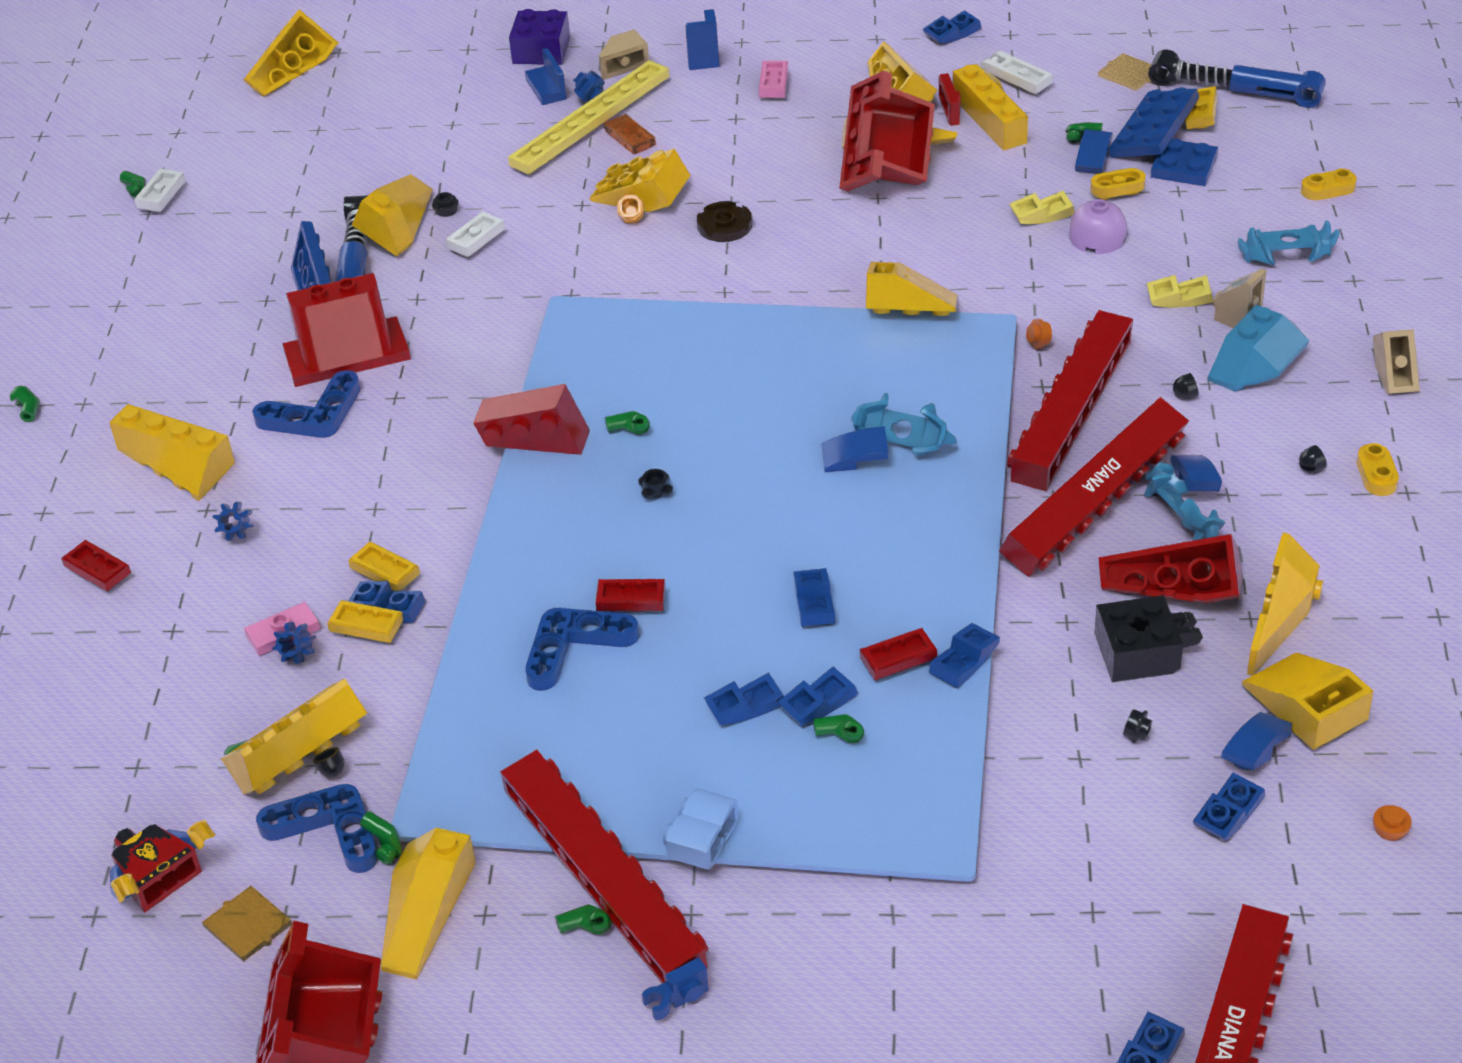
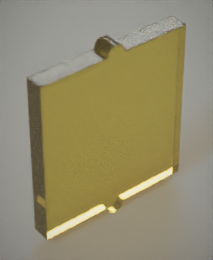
M1122 53L1113 61H1108V65L1098 72V76L1137 91L1146 83L1151 82L1148 75L1151 64Z
M250 885L231 901H224L223 907L205 919L202 924L205 929L244 962L264 946H270L274 938L292 925V921Z

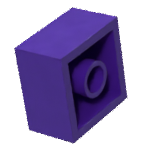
M525 9L518 11L509 35L512 64L544 65L542 49L548 48L558 65H562L570 41L568 11H558L556 9L548 11Z

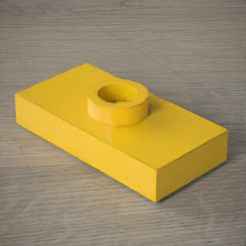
M371 541L348 560L351 569L374 581H388L393 591H401L420 574L418 565Z
M340 600L327 625L330 632L391 643L404 619L401 611Z

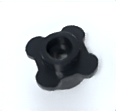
M661 469L646 471L638 480L639 485L643 487L642 496L651 499L670 495L673 492V487L668 483L670 480L669 475Z

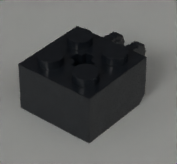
M1164 595L1097 604L1094 634L1112 683L1174 674L1181 668L1183 648L1200 644L1203 638L1200 629L1194 627L1197 621L1193 612L1171 613Z

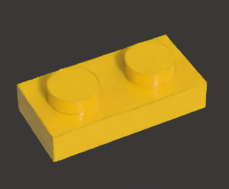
M1216 86L1197 89L1199 99L1185 119L1187 129H1203L1215 124L1218 97Z

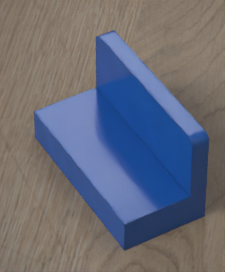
M714 9L704 10V21L685 24L689 70L719 67Z
M548 48L542 49L544 66L525 71L526 81L542 106L567 99L564 73Z

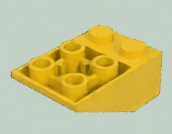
M675 148L668 151L658 150L648 157L642 158L639 156L632 159L629 163L622 165L616 163L610 166L603 180L596 184V189L589 199L591 202L617 206V202L624 195H636L643 201L644 212H651L669 207L691 175Z
M870 262L866 281V309H873V312L878 314L890 313V310H902V313L907 315L920 314V311H932V314L936 316L950 315V312H956L958 295L900 262Z
M1297 652L1242 681V685L1275 716L1293 723L1292 731L1313 750L1367 721L1374 692L1350 669Z

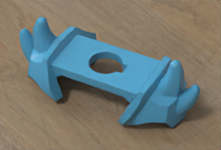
M1328 220L1324 222L1320 231L1317 230L1315 225H1309L1301 229L1261 232L1260 229L1255 231V228L1251 227L1248 231L1246 242L1242 238L1238 239V247L1247 263H1250L1252 260H1258L1270 265L1276 264L1271 254L1275 250L1310 247L1313 250L1308 260L1312 262L1325 254L1331 255V249L1337 243L1340 231L1336 229L1331 233V225ZM1293 237L1297 240L1294 242H1285L1281 240V238Z
M884 393L880 401L857 406L856 411L851 416V421L856 431L885 426L887 442L912 447V452L918 456L925 455L930 451L939 450L943 444L952 445L957 443L956 437L947 430L946 422L938 418L934 403L922 407L920 413L927 417L924 418L885 409L888 406L889 395ZM900 421H908L912 426V431L908 437L899 438L896 436L895 431L892 430L893 424H897Z
M1159 462L1145 477L1146 480H1151V482L1147 486L1144 496L1148 498L1154 493L1159 494L1179 515L1183 526L1195 533L1193 540L1218 536L1219 530L1224 526L1225 521L1219 518L1215 509L1211 511L1207 518L1202 515L1193 499L1189 498L1184 501L1181 495L1189 492L1185 482L1176 477L1173 473V466Z

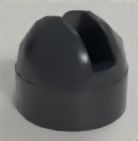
M1191 373L1182 375L1175 380L1173 391L1179 398L1191 399L1199 395L1196 381Z
M1317 445L1305 449L1299 456V465L1305 472L1314 473L1327 467L1326 458Z
M338 747L324 750L313 759L317 770L325 777H337L343 771L344 757Z

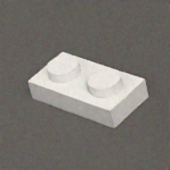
M159 169L134 199L136 208L161 212L186 182L184 172Z
M482 211L446 238L447 248L469 257L505 230L504 220Z

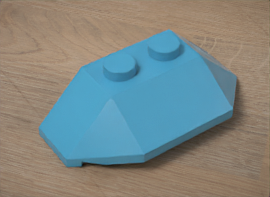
M1256 304L1226 335L1208 375V381L1235 392L1244 389V386L1255 385L1277 378L1307 347L1309 339L1286 316Z

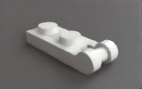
M997 51L992 54L990 59L987 58L979 63V66L990 74L1021 87L1030 93L1037 94L1052 84L1053 74L1002 51Z

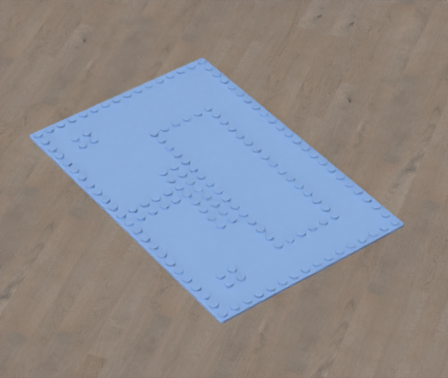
M570 296L551 297L522 392L566 384L590 432L582 455L504 449L392 820V825L396 828L399 840L411 842L437 827L470 835L472 846L554 852L505 793L500 773L503 769L537 749L546 760L551 758L555 762L565 783L571 782L580 794L581 802L585 807L592 806L600 817L601 826L606 832L612 830L616 834L622 845V851L627 856L633 855L635 858L677 861L668 858L667 847L663 843L664 832L668 824H673L679 816V808L685 797L689 798L691 793L697 788L736 799L738 804V821L731 836L723 844L715 864L965 882L973 881L976 877L992 653L970 678L956 688L929 673L931 661L874 680L860 659L859 649L923 628L937 648V656H939L951 647L952 636L971 623L994 634L1017 317L1012 314L950 312V315L936 316L932 314V311H920V314L907 315L903 314L902 310H890V313L878 314L874 313L873 309ZM884 393L889 395L888 406L885 409L927 418L920 413V410L923 406L934 403L938 418L946 422L947 430L957 439L956 444H943L939 450L930 451L922 456L915 455L912 452V447L887 442L888 459L856 462V470L824 471L821 443L839 435L856 431L851 421V416L856 411L857 406L880 401ZM636 411L645 415L650 422L648 431L639 435L625 429L608 432L605 417ZM900 421L897 424H893L892 430L895 431L897 437L905 438L910 435L912 426L908 421ZM650 469L664 470L670 477L668 483L673 487V492L670 495H663L659 498H644L641 493L643 487L638 483L639 478ZM826 568L835 611V623L801 627L793 571ZM598 579H665L664 611H603L625 613L634 616L638 621L639 638L636 643L628 647L569 643L555 686L543 691L534 690L529 687L525 667L541 617L547 610L552 608H569L596 611L595 601ZM558 623L555 627H552V630L555 633H557L556 628ZM587 624L583 626L582 629L585 631H592L597 629L599 626L596 624ZM547 645L544 646L541 649V651L553 652L558 647L555 645ZM542 665L543 669L540 675H542L544 671H547L546 665ZM834 666L856 686L858 694L824 717L847 714L863 726L864 736L856 743H848L834 734L815 736L813 722L800 726L781 707L746 721L719 725L704 697L733 681L741 688L768 672L785 696L803 680L811 685Z

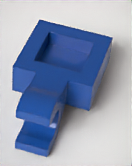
M698 957L665 975L666 982L658 986L649 987L643 991L642 1002L644 1006L655 1001L660 1002L659 1005L652 1008L654 1020H661L670 1013L671 1005L677 1008L686 1002L696 1001L703 993L709 991L706 966Z

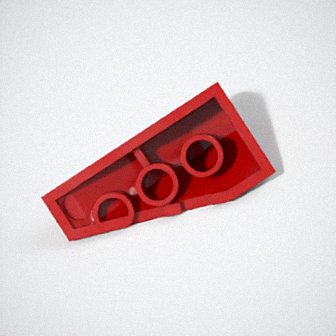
M1232 534L1098 557L1102 590L1153 597L1164 595L1165 598L1200 603L1240 598L1243 578L1240 553Z

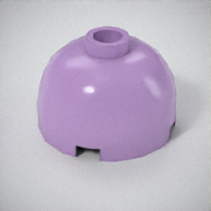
M1103 199L1089 201L1080 205L1072 215L1069 239L1072 245L1085 252L1086 247L1095 249V254L1113 252L1121 248L1124 239H1126V218L1121 209L1111 202Z

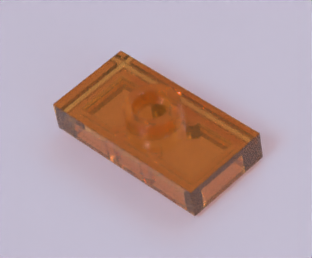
M627 114L604 123L605 132L632 154H637L656 145L655 136Z

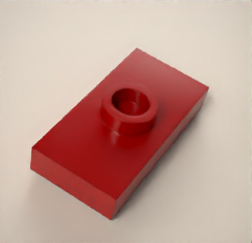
M949 73L940 74L938 76V97L950 126L960 125L959 90L955 91Z
M87 540L81 542L61 558L66 568L105 591H109L131 574L129 564Z
M598 579L595 601L596 611H664L665 579Z
M923 628L859 649L860 659L874 680L929 662L937 657L938 651Z

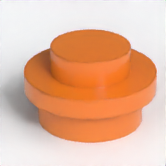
M1033 319L1026 330L1027 341L1034 349H1041L1043 346L1049 345L1052 339L1051 325L1042 319Z
M1385 805L1375 811L1373 825L1379 836L1386 840L1395 841L1403 838L1410 831L1412 819L1403 808Z

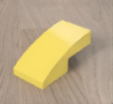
M1064 191L1041 200L1036 193L1009 203L1020 224L1053 222L1070 217L1075 212L1073 204Z
M1172 275L1147 283L1152 306L1168 308L1193 307L1214 302L1207 275L1181 283L1177 282L1176 275Z

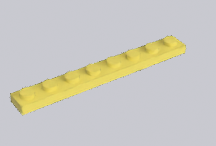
M648 60L508 156L509 166L528 175L669 78V68Z

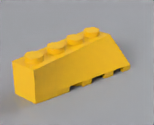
M977 64L966 65L963 68L953 70V86L955 91L959 90L961 107L1003 151L1027 144L1028 115L1005 93L999 79Z
M127 404L109 422L118 451L142 466L148 465L153 469V473L159 477L165 476L169 478L178 489L188 490L191 493V497L197 501H200L235 464L228 435Z
M344 678L331 684L222 757L221 761L243 794L256 791L259 795L276 784L273 778L282 771L288 775L305 764L302 760L304 756L310 752H313L316 756L332 746L333 743L330 740L338 733H341L344 737L360 727L361 724L358 720L368 713Z

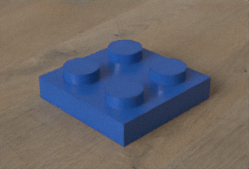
M1173 138L1164 152L1156 156L1151 168L1150 178L1206 186L1217 158L1218 147L1206 143L1185 142Z

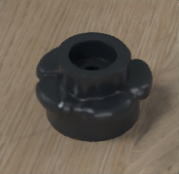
M442 192L433 199L432 208L438 216H452L457 212L459 200L449 192Z
M1133 709L1129 715L1123 736L1133 739L1132 743H1136L1138 738L1145 740L1150 731L1153 720L1147 718V710L1140 712Z

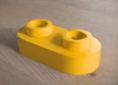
M1136 168L1099 173L1091 178L1090 191L1094 196L1103 200L1123 195H1134L1145 188L1146 175L1143 171Z
M1345 168L1319 174L1314 173L1303 178L1301 194L1310 200H1323L1348 195L1355 191L1357 177Z
M1370 443L1360 447L1356 464L1366 490L1377 496L1393 494L1397 490L1399 475L1390 451L1378 443Z

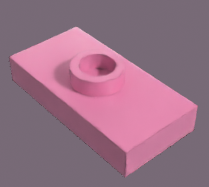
M762 61L759 98H785L789 70L788 61Z
M303 602L245 627L244 631L258 656L272 651V647L276 645L277 640L273 633L280 630L285 631L284 623L293 621L296 628L300 624L306 623L308 624L307 631L310 634L320 630V625L306 602Z

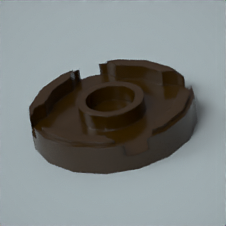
M719 201L704 207V211L701 214L699 212L697 215L698 232L702 237L711 241L731 242L747 235L752 228V213L744 205H742V208L736 206V202Z

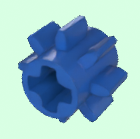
M592 70L588 74L581 71L573 80L576 83L575 94L586 103L604 91L603 85L605 81Z
M235 502L232 509L228 504L222 503L221 509L223 511L219 515L212 516L218 523V527L214 531L225 532V540L232 541L235 533L240 539L247 538L244 531L255 526L253 523H250L249 519L253 511L241 510L242 502ZM230 516H234V519L239 520L237 526H233L229 522Z
M293 621L284 623L285 631L280 630L273 633L277 640L272 650H277L282 655V662L289 661L293 657L295 664L304 662L303 654L310 655L315 653L312 644L313 640L317 637L307 631L308 624H300L296 628Z

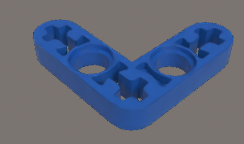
M340 371L331 378L315 407L275 401H264L257 404L252 411L256 427L267 431L318 438L334 435L360 392L358 375L353 371ZM333 402H342L339 405L329 406ZM302 417V419L297 421H289L292 418Z
M552 608L547 610L541 617L525 667L529 687L534 690L543 691L555 686L569 643L613 647L633 645L639 638L638 621L634 616L625 613L569 608ZM558 623L556 628L557 633L553 632L552 627H555ZM587 624H596L599 626L597 629L592 631H585L582 629V627ZM547 645H555L558 647L553 652L541 651V649ZM542 665H546L547 671H544L542 675H540L543 669Z
M339 784L263 807L256 816V823L261 837L269 841L281 840L334 824L345 864L350 871L355 873L367 872L378 861L375 842L370 832L362 827L352 833L343 831L344 827L348 824H360L363 816L366 814L359 791L351 784ZM347 800L348 803L341 804L340 801ZM329 804L330 809L326 810L325 805ZM311 807L318 809V812L313 816L303 817L300 815L304 809ZM293 814L294 819L289 820V815ZM277 820L278 823L270 825L271 821ZM361 844L364 853L361 857H357L354 846Z

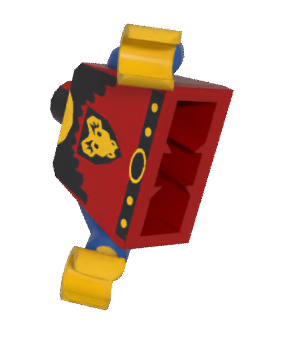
M206 820L194 823L187 832L171 829L164 830L156 824L149 825L138 834H135L129 828L121 830L114 839V844L117 848L111 854L115 864L110 870V891L112 896L121 903L132 895L144 913L202 872L195 849H202L204 841L215 837L216 834Z

